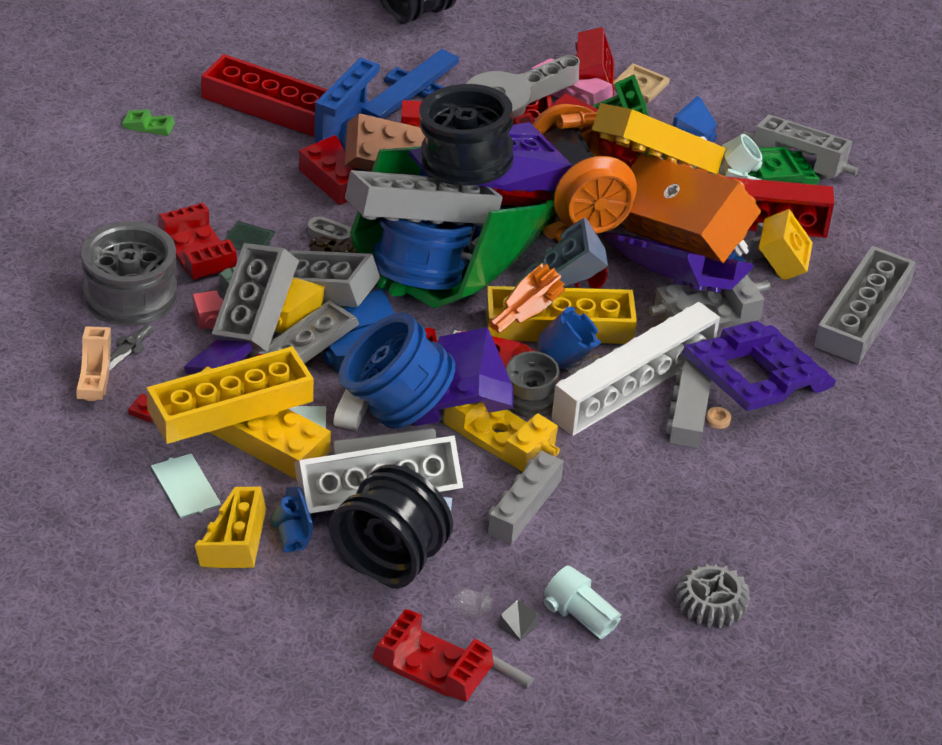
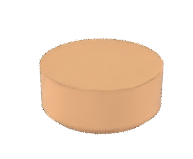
M713 407L706 412L705 420L709 426L723 429L729 426L731 414L722 407Z

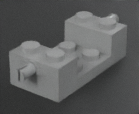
M770 114L756 126L754 134L743 131V134L749 136L758 148L795 147L808 155L817 154L813 171L819 173L823 178H835L840 172L854 176L857 174L858 167L847 164L853 143L851 140Z
M746 275L732 290L721 289V293L706 291L687 296L680 285L673 284L657 288L654 306H649L648 310L651 316L659 315L664 322L669 317L682 312L686 307L700 302L720 317L719 329L761 319L765 299L760 292L769 291L771 286L768 280L754 283Z

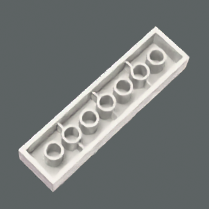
M697 302L690 307H686L675 316L669 317L656 327L650 328L644 334L633 338L625 345L614 349L606 356L598 358L587 367L579 369L568 378L560 380L555 385L552 420L571 436H574L677 374L678 369H683L684 359L689 360L682 354L684 345L716 338L720 317L700 302Z

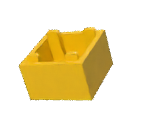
M790 209L765 219L758 250L762 251L776 271L775 274L779 275L781 279L787 280L808 271L813 242Z

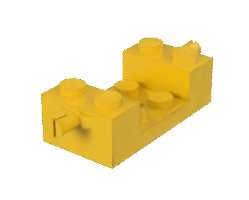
M483 402L449 407L444 410L443 423L522 472L525 471L528 461L531 458L534 459L540 451L554 457L560 451V448L555 446L558 425L539 413L526 422L508 410L489 413ZM494 430H503L504 432L496 433Z

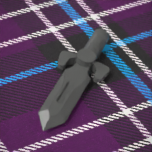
M146 324L135 335L121 336L118 339L117 345L119 347L110 354L109 371L130 354L132 349L134 354L144 350V345L141 342L153 332L151 325Z

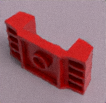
M203 202L158 215V227L167 232L173 239L176 246V258L193 280L210 274H217V272L236 266L237 253L230 239L220 241L209 225V209Z
M405 609L377 644L372 659L390 668L391 671L446 697L451 696L467 702L494 665L492 648L475 638L466 650L421 630L422 614Z

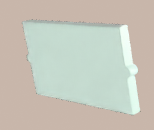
M192 453L178 458H169L168 461L151 465L153 472L180 519L197 513L203 514L206 510L221 506L219 499Z

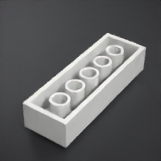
M455 435L294 462L298 487L301 488L310 514L337 509L349 496L356 494L360 483L376 467L395 464L411 469L426 478L439 492L463 488Z

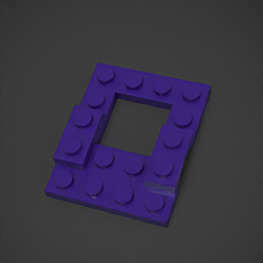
M758 321L724 328L720 337L684 345L682 354L746 411L783 402L796 388L807 386L814 393H818L834 387L836 380L825 369L817 365L809 355L803 353L795 346L794 342L788 340L776 327L772 325L764 326ZM751 355L771 373L768 380L750 384L726 360Z

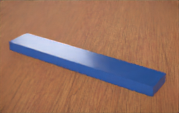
M444 49L439 50L362 107V114L381 119L386 118L402 106V100L409 101L459 63V57Z

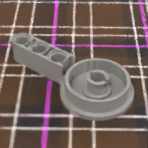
M566 55L522 74H512L503 71L485 72L472 77L466 84L485 85L503 92L512 103V115L514 118L523 115L529 103L577 83L579 80L580 60L576 56Z

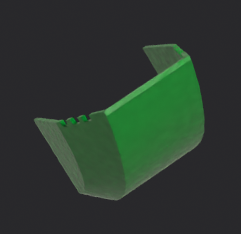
M421 146L379 149L371 172L419 175L422 169L409 156V151ZM552 192V200L547 201L546 204L527 207L517 206V208L489 211L468 268L464 267L462 280L458 286L450 289H424L396 282L379 273L381 278L377 282L378 288L381 290L389 289L388 293L393 297L409 293L432 308L449 305L472 295L487 286L518 260L541 236L543 229L558 216L554 207L555 192ZM357 211L350 231L356 253L374 255V246L377 242L381 241L383 227L380 225L381 217L367 219L362 217V214Z

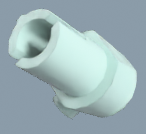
M741 134L722 145L726 150L718 174L724 176L728 168L741 173H749L751 170L757 171L761 167L762 154L755 142L746 134Z
M571 566L562 568L551 579L544 591V596L546 597L544 599L545 606L551 612L558 611L562 616H567L570 613L602 640L616 628L622 614L590 588L591 579Z

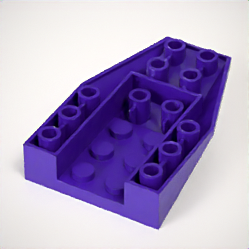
M530 122L513 125L508 133L513 140L514 161L511 169L497 180L480 184L479 186L502 189L508 192L513 190L555 192L559 180L572 167V164ZM421 147L410 150L409 156L426 176L431 177L422 166Z

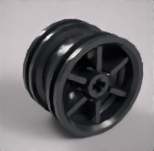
M395 464L376 467L360 483L356 494L349 496L332 513L329 520V533L332 543L344 562L350 568L392 589H399L409 585L423 570L427 558L434 556L450 539L453 532L452 514L441 493L417 472Z

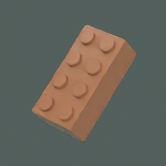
M359 113L347 122L345 166L372 171L379 149L421 146L425 135L419 127Z

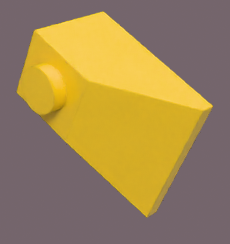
M293 277L274 332L284 333L323 305L325 286Z

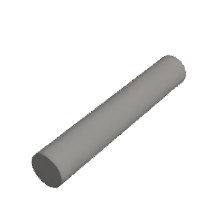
M493 655L494 665L492 668L525 687H528L533 682L531 676Z

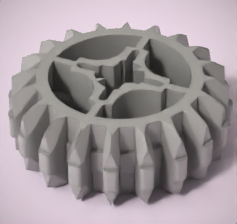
M705 562L702 567L695 564L692 570L687 569L684 575H681L675 592L677 606H680L681 614H687L688 621L697 618L698 626L703 621L707 622L708 628L713 623H716L718 628L721 629L724 622L729 627H731L734 621L739 622L742 615H745L750 601L748 585L744 582V577L738 576L737 570L728 571L727 565L723 568L718 567L717 563L714 566H709Z

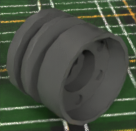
M536 351L523 352L514 356L506 367L507 374L513 385V409L511 410L519 416L530 419L537 413L543 417L550 415L553 411L555 385L559 382L558 363L551 356Z

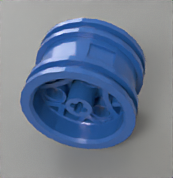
M381 217L382 237L381 241L375 244L373 255L378 272L381 275L405 285L424 289H450L461 283L462 272L464 271V262L461 258L464 246L468 245L471 241V232L474 228L473 223L456 225L449 221H443L442 224H436L429 220L412 222L399 218L398 221H391Z
M399 312L382 318L355 341L342 361L339 370V380L341 385L356 399L365 400L369 404L371 414L385 427L397 429L417 421L439 402L453 380L455 361L439 343L431 342L426 338L424 327L416 322L413 316L408 313Z

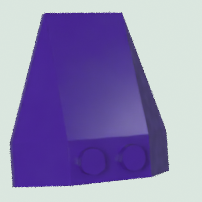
M488 327L439 337L437 343L455 361V373L443 397L429 412L414 422L415 426L440 422V409L483 402L489 413L513 409V385Z

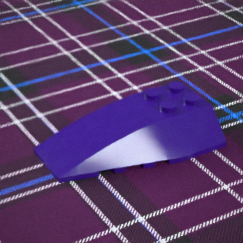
M611 232L602 233V236L612 246L630 260L657 274L673 278L674 284L687 286L689 283L690 288L705 291L707 286V290L721 293V289L732 290L753 268L752 263L727 258L724 263L705 258V256L693 254L645 238Z

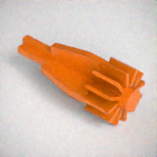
M539 264L518 282L504 302L507 308L490 321L492 324L490 327L496 330L497 333H500L514 320L519 323L543 311L565 291V288H563L565 283L560 281L561 275L554 268L549 269L548 264Z

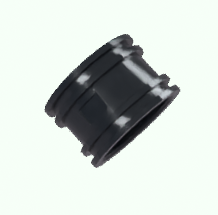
M458 84L438 89L423 99L419 108L420 128L425 135L421 144L422 166L429 176L451 185L474 186L497 180L511 169L514 161L513 140L508 133L513 126L512 103L503 92L485 85Z

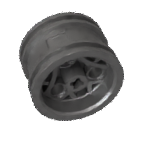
M123 221L103 226L92 232L85 239L81 249L82 270L85 275L83 292L86 307L92 315L113 325L140 326L157 321L171 311L177 300V280L174 275L176 269V246L167 232L148 223Z

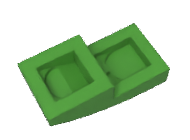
M149 109L128 111L122 122L123 127L126 129L169 136L175 124L173 115L152 117Z

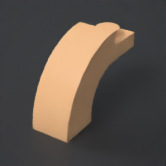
M85 326L82 337V366L77 386V399L96 401L103 400V396L106 395L110 368L111 327Z

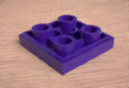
M216 340L183 367L186 374H196L207 366L213 369L245 360V356L253 348L251 343L246 341Z

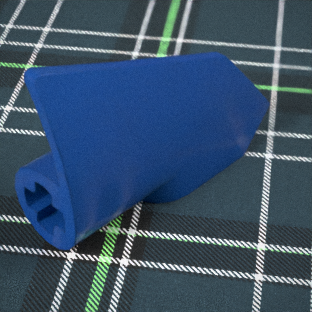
M287 487L285 497L270 517L271 524L279 531L283 551L286 553L304 550L312 536L313 524L300 487Z

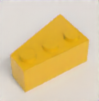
M261 486L234 487L219 509L220 514L215 522H210L207 527L208 532L204 538L198 540L195 544L199 564L202 567L254 568L266 513Z

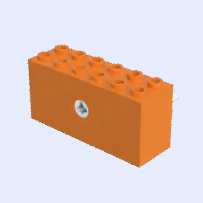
M640 154L630 168L636 178L637 191L632 209L627 218L621 223L626 231L693 254L705 256V258L724 263L733 250L737 256L748 253V245L743 239L761 210L755 204L756 200L744 189L745 185L740 180L735 178L731 180L721 174L714 175L704 169H693L687 164H676L670 159L666 161L652 155Z

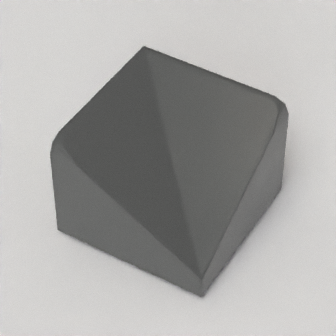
M517 599L500 614L499 627L521 641L538 626L539 614Z

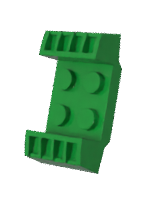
M786 147L759 148L762 154V165L757 171L751 170L748 173L750 176L768 181L817 185L820 180L807 162V159L803 156L802 151L788 150Z

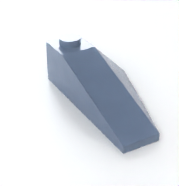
M582 218L566 229L560 235L562 240L554 248L549 247L545 251L546 256L539 263L543 265L548 264L549 269L554 268L561 275L560 281L565 283L563 287L588 279L608 266L605 247L586 218ZM533 263L514 283V287L539 264Z

